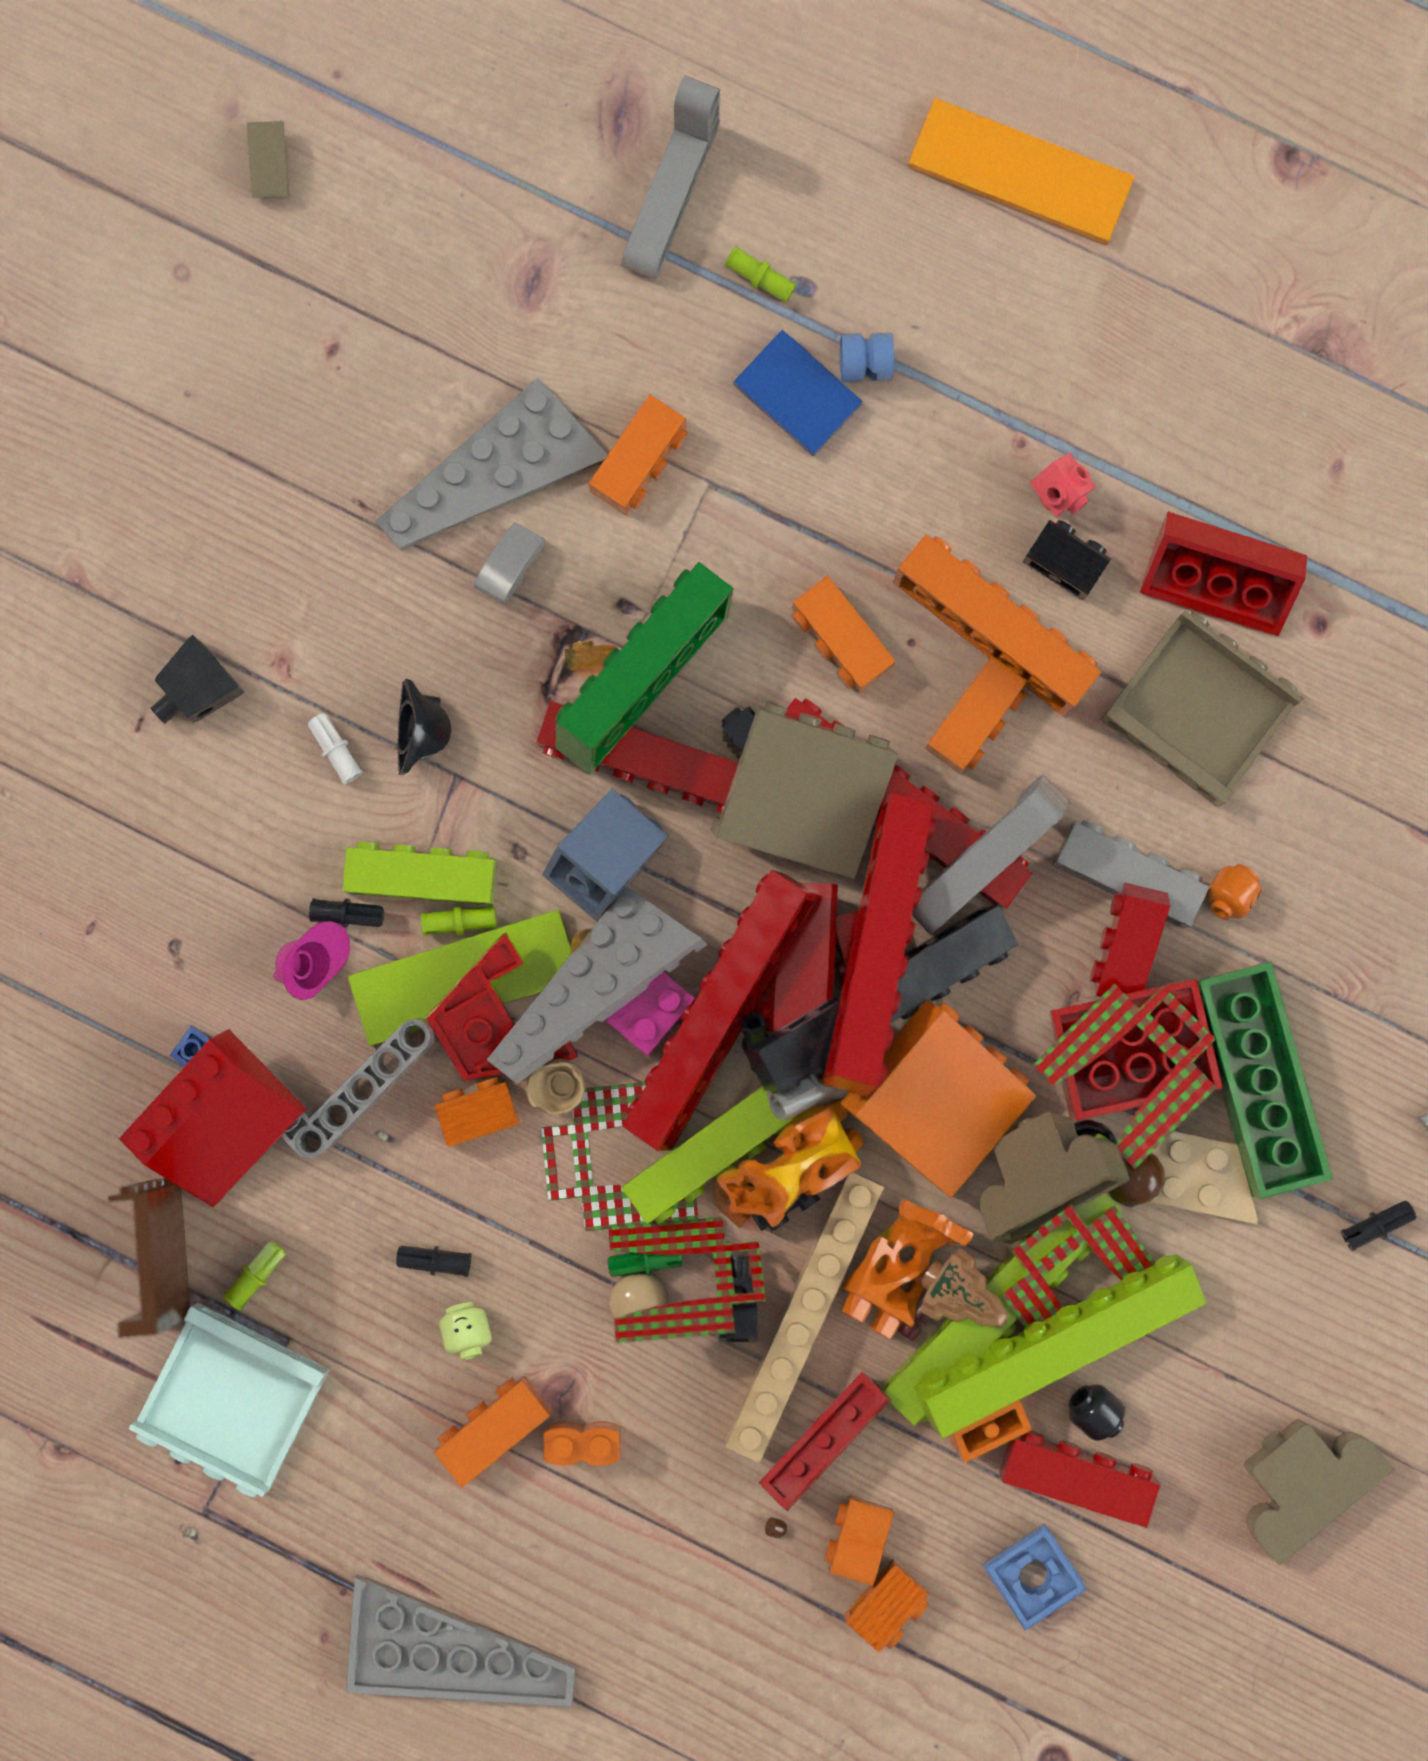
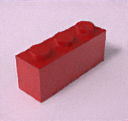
M1124 882L1121 894H1114L1110 908V915H1114L1111 928L1105 927L1100 941V948L1104 949L1101 961H1094L1090 974V982H1094L1097 997H1102L1114 984L1124 994L1145 990L1171 906L1167 892Z

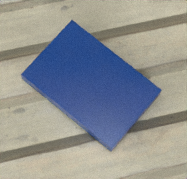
M783 329L733 381V385L813 457L862 405L861 399Z

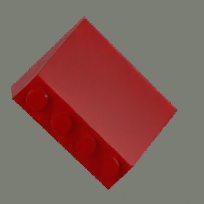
M1197 978L1164 985L1209 1031ZM1162 986L1125 995L1140 1008ZM1098 1000L1051 1010L1055 1042ZM1163 1001L1150 1013L1187 1052L1200 1040ZM1136 1025L1100 1057L1061 1081L1069 1117L1072 1121L1140 1107L1176 1064ZM1211 1044L1192 1063L1217 1087L1215 1089L1217 1090L1223 1087L1213 1045Z
M227 1029L205 1043L120 1136L119 1140L144 1166L213 1208L307 1108L230 1029Z

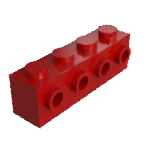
M1033 1430L1009 1441L999 1471L1003 1483L1135 1525L1148 1527L1161 1486L1157 1477L1152 1474V1469L1137 1463H1131L1130 1467L1118 1464L1115 1457L1102 1452H1095L1094 1456L1080 1452L1081 1447L1068 1441L1060 1440L1059 1444L1051 1443L1044 1440L1045 1436Z

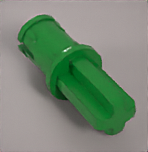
M626 1253L610 1256L607 1260L609 1274L612 1277L646 1272V1276H649L650 1272L683 1267L681 1255Z

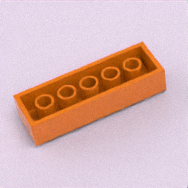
M925 534L899 566L892 583L989 659L991 656L995 657L1026 679L1028 682L1024 687L1064 717L1101 674V671L1096 668L1098 665L1096 660L1084 651L1079 653L1074 651L1067 645L1068 639L1054 628L1046 629L1038 622L1039 616L1025 605L1018 607L1008 599L1010 594L996 582H992L990 585L979 576L981 571L967 559H963L961 562L950 553L952 548L944 540L937 536H934L932 539Z

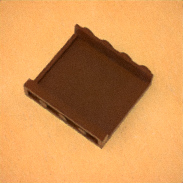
M166 1178L120 1186L119 1194L108 1196V1202L133 1200L141 1312L117 1322L118 1338L158 1335L185 1321L184 1319L190 1309L182 1190L177 1185H170V1181Z

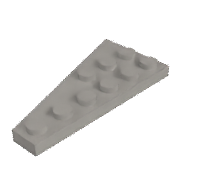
M355 1576L346 1693L572 1707L575 1678L574 1664L362 1576Z

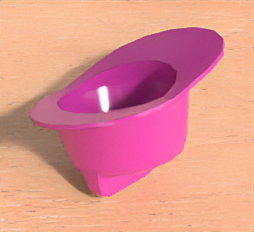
M331 921L320 922L310 928L300 939L288 942L277 954L275 962L276 971L273 974L274 979L283 983L287 992L296 999L307 1000L313 998L346 964L350 953V939L347 931L338 923Z

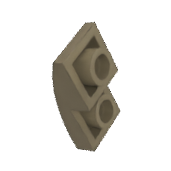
M284 121L247 122L252 198L289 197Z

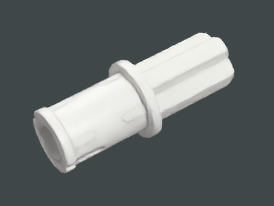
M322 713L313 717L308 722V727L324 751L321 755L323 758L329 759L342 784H347L363 774L362 769L360 770L346 747L349 744L348 741L341 739L328 716Z

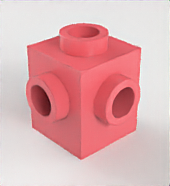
M1071 453L1052 462L1029 483L1040 496L1043 506L1051 511L1055 517L1068 510L1072 515L1078 512L1090 502L1086 496L1096 488L1087 469L1078 464Z

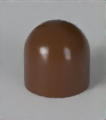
M769 1518L765 1526L766 1535L774 1538L785 1536L787 1532L786 1523L781 1519Z

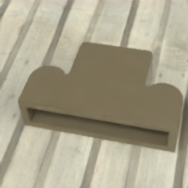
M1045 1112L1038 1117L1021 1121L1017 1129L1001 1137L993 1149L1006 1185H992L984 1190L980 1198V1211L990 1240L1012 1244L1037 1231L1069 1204L1074 1209H1077L1129 1181L1130 1178L1120 1151L1114 1143L1087 1135L1078 1137L1070 1117Z
M1296 1419L1283 1431L1276 1430L1265 1437L1261 1442L1263 1447L1245 1461L1244 1466L1271 1499L1270 1504L1258 1503L1249 1510L1246 1517L1247 1528L1267 1555L1280 1566L1391 1474L1394 1468L1377 1447L1365 1437L1354 1432H1344L1334 1440L1331 1451L1310 1425L1300 1419Z

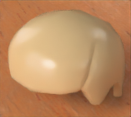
M558 1058L548 1061L529 1075L526 1092L529 1102L533 1107H539L549 1115H557L570 1112L581 1103L586 1085L582 1073L577 1066L567 1060Z
M646 1272L632 1273L622 1277L611 1290L609 1308L613 1318H617L651 1307L666 1305L668 1292L663 1281L652 1272H650L649 1276H646Z

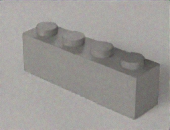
M1083 820L1081 824L1075 822L1070 826L1052 863L1053 866L1113 895L1115 893L1121 894L1124 882L1167 892L1171 906L1166 920L1182 928L1191 927L1210 887L1201 883L1202 876L1184 868L1181 872H1178L1168 867L1169 861L1157 854L1149 852L1148 856H1145L1135 851L1136 845L1124 838L1116 836L1115 840H1112L1102 835L1103 829L1091 822Z

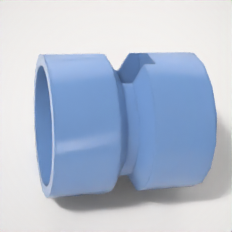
M861 333L841 334V381H862L865 376H869L872 381H892L894 374L893 334L872 333L869 339H864Z

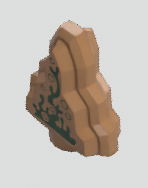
M961 1248L945 1264L940 1261L934 1262L924 1275L922 1287L927 1292L920 1312L937 1321L943 1317L957 1323L971 1319L981 1326L1002 1328L1009 1317L999 1298L987 1290L986 1278L975 1269L976 1260Z

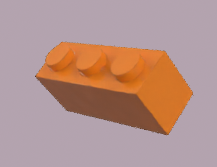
M649 394L588 483L590 492L625 516L631 508L637 510L648 493L644 489L651 478L657 480L665 470L668 462L664 459L673 448L677 451L688 435V432L685 430L686 418Z
M828 575L793 601L792 609L795 613L791 616L794 622L804 633L807 630L812 633L817 640L814 643L815 648L826 661L831 658L840 669L836 673L849 690L854 687L860 693L894 666L896 660Z
M991 656L927 744L925 750L959 774H961L965 767L973 770L984 755V752L979 748L988 737L994 741L1006 723L1001 718L1007 709L1010 708L1015 712L1026 697L1027 693L1022 689L1028 681Z
M525 1376L517 1382L511 1377L495 1391L499 1396L488 1406L482 1401L466 1414L470 1421L458 1430L453 1425L437 1438L440 1445L436 1448L434 1454L461 1488L551 1415V1408Z

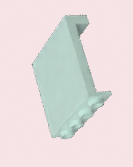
M197 1303L190 1307L184 1319L187 1322L137 1421L130 1425L129 1430L137 1433L136 1438L146 1445L156 1447L159 1444L171 1450L169 1455L182 1463L189 1464L192 1461L204 1467L202 1471L207 1476L220 1481L226 1478L237 1484L236 1489L239 1492L254 1498L257 1495L263 1497L270 1490L330 1369Z

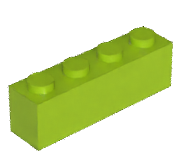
M357 842L356 848L346 847L342 891L347 894L493 905L497 861L488 859L489 852L469 850L466 857L452 856V849L430 848V854L415 853L416 847L409 845H394L393 851L379 850V844L373 842Z

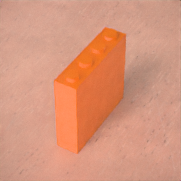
M926 999L894 1037L889 1050H885L882 1063L887 1065V1072L882 1086H878L868 1096L848 1092L840 1104L933 1185L952 1198L1037 1095L1026 1086L1030 1080L1013 1066L1008 1070L1003 1065L1007 1059L992 1046L985 1049L980 1044L984 1038L968 1024L963 1028L957 1023L960 1019L958 1013L944 1002L938 1007Z

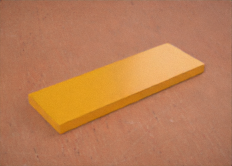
M937 98L933 100L907 166L1105 245H1108L1135 178L1132 174Z

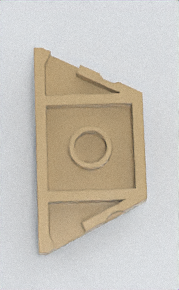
M1173 1131L1152 1152L1158 1157L1165 1172V1185L1159 1195L1151 1201L1152 1203L1257 1225L1258 1217L1237 1144Z

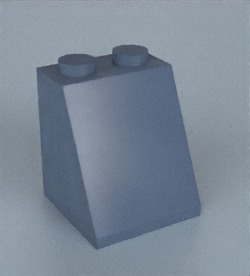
M611 789L557 846L542 876L598 922L623 889L631 884L660 850L668 835L663 832L661 826L655 820L645 817L638 811L628 797L618 794L614 789Z

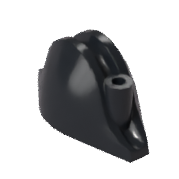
M405 679L402 682L398 718L397 751L399 775L407 774L418 760L429 758L444 749L450 740L452 731L450 719L441 707L440 697L422 695L414 682L409 679Z

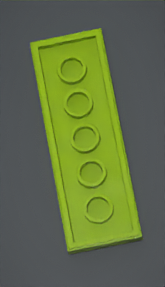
M559 909L349 975V983L368 1045L374 1046L385 1042L406 1021L416 1018L427 1019L428 1013L493 943L506 932L523 959V964L491 981L493 987L504 1004L542 992L573 953ZM414 1025L411 1027L409 1034L423 1029Z

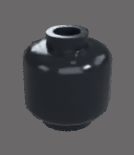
M1099 1384L1085 1385L1072 1395L1069 1401L1070 1420L1086 1436L1092 1440L1101 1441L1108 1437L1113 1438L1121 1432L1124 1426L1125 1407L1107 1388Z

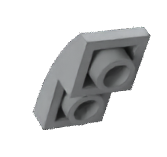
M514 522L485 562L474 582V589L505 605L524 581L525 570L545 547V539Z

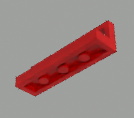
M861 1372L758 1483L784 1510L788 1511L891 1399L871 1377Z

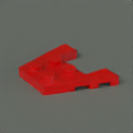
M507 932L502 934L427 1015L428 1023L463 1081L502 1074L487 1059L513 1028L515 1022L491 981L523 964V959ZM568 1041L554 1052L552 1059L560 1058L568 1061L577 1058L578 1055L571 1041Z

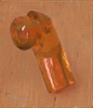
M716 1180L712 1189L713 1203L740 1228L751 1215L731 1212L728 1208L731 1203L729 1195Z

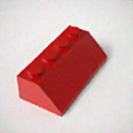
M1167 511L1153 546L1140 593L1279 637L1306 579L1307 555Z
M801 883L820 895L753 1010V1013L764 1017L766 1031H778L833 997L838 884Z

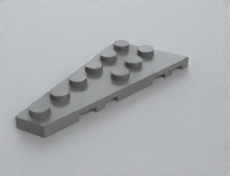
M536 378L375 522L402 551L437 536L442 531L462 522L463 524L476 519V516L493 509L495 511L546 489V486L568 477L569 479L576 476L581 471L594 465H601L608 454L539 378Z
M626 886L488 1057L487 1061L516 1084L520 1083L550 1061L557 1049L570 1040L574 1043L585 1035L583 1030L597 1020L603 1022L648 989L649 982L666 970L670 973L680 965L678 962L680 959L693 950L696 952L700 951L708 944L694 932Z

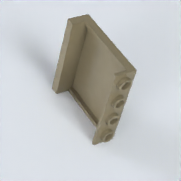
M1184 611L1177 617L1101 718V721L1213 805L1219 807L1226 803L1233 793L1232 789L1294 706L1301 703L1304 698L1296 693L1298 689L1290 681L1284 678H1279L1278 680L1267 672L1268 666L1255 656L1248 658L1238 650L1239 645L1232 638L1225 634L1219 636L1208 628L1210 624L1204 617L1195 612L1189 614L1187 611Z
M766 701L764 707L753 704L752 710L756 714L721 816L714 817L710 830L717 838L855 879L899 754L889 747L890 741L869 734L868 739L865 740L855 737L856 730L835 723L833 729L821 726L822 720L806 713L801 712L799 718L787 715V708Z

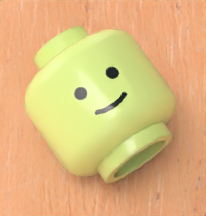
M474 1302L461 1303L445 1309L446 1315L439 1321L445 1351L448 1354L460 1355L461 1361L483 1355L482 1348L489 1345L492 1340L485 1310L475 1307Z

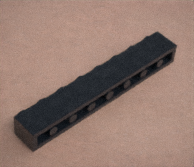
M999 905L979 908L904 954V956L908 957V966L902 979L899 978L897 992H901V1001L896 1014H892L890 1023L900 1017L902 1020L912 1017L926 999L936 1001L945 997L951 992L949 987L958 981L960 983L968 982L980 974L979 968L987 963L989 966L995 965L1009 956L1007 951L1017 946L1018 943ZM842 992L744 1051L765 1091H776L781 1094L788 1093L801 1085L799 1079L809 1073L816 1075L826 1070Z

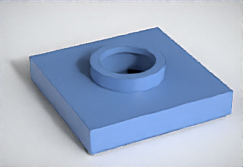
M1045 1523L982 1564L1025 1631L1087 1590V1587ZM1030 1562H1041L1047 1571L1045 1582L1036 1588L1025 1586L1020 1579V1570Z

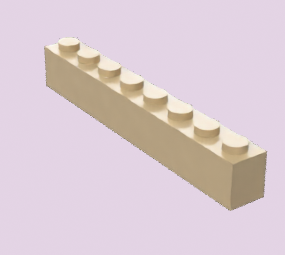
M855 1172L843 1178L727 1434L725 1448L760 1463L884 1189V1186Z

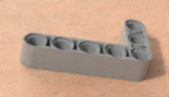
M686 75L683 77L674 101V131L624 250L621 261L622 267L652 279L657 278L719 126V88Z
M1044 774L1041 775L1019 796L1015 806L922 889L919 905L916 909H913L912 916L929 934L935 932L1055 825L1064 815L1069 802L1068 799Z
M416 1018L403 1023L316 1112L277 1073L271 1071L307 1108L281 1138L303 1158H317L328 1152L433 1046L437 1036L427 1019ZM414 1025L421 1027L425 1032V1041L422 1045H416L410 1040L409 1032ZM387 1052H393L399 1059V1067L395 1072L388 1070L384 1065L383 1059ZM361 1078L369 1080L373 1085V1093L369 1098L362 1096L358 1091V1082ZM336 1104L344 1107L347 1112V1120L344 1124L338 1123L333 1118L332 1110ZM309 1131L316 1132L321 1138V1146L318 1150L311 1148L307 1143L306 1138Z

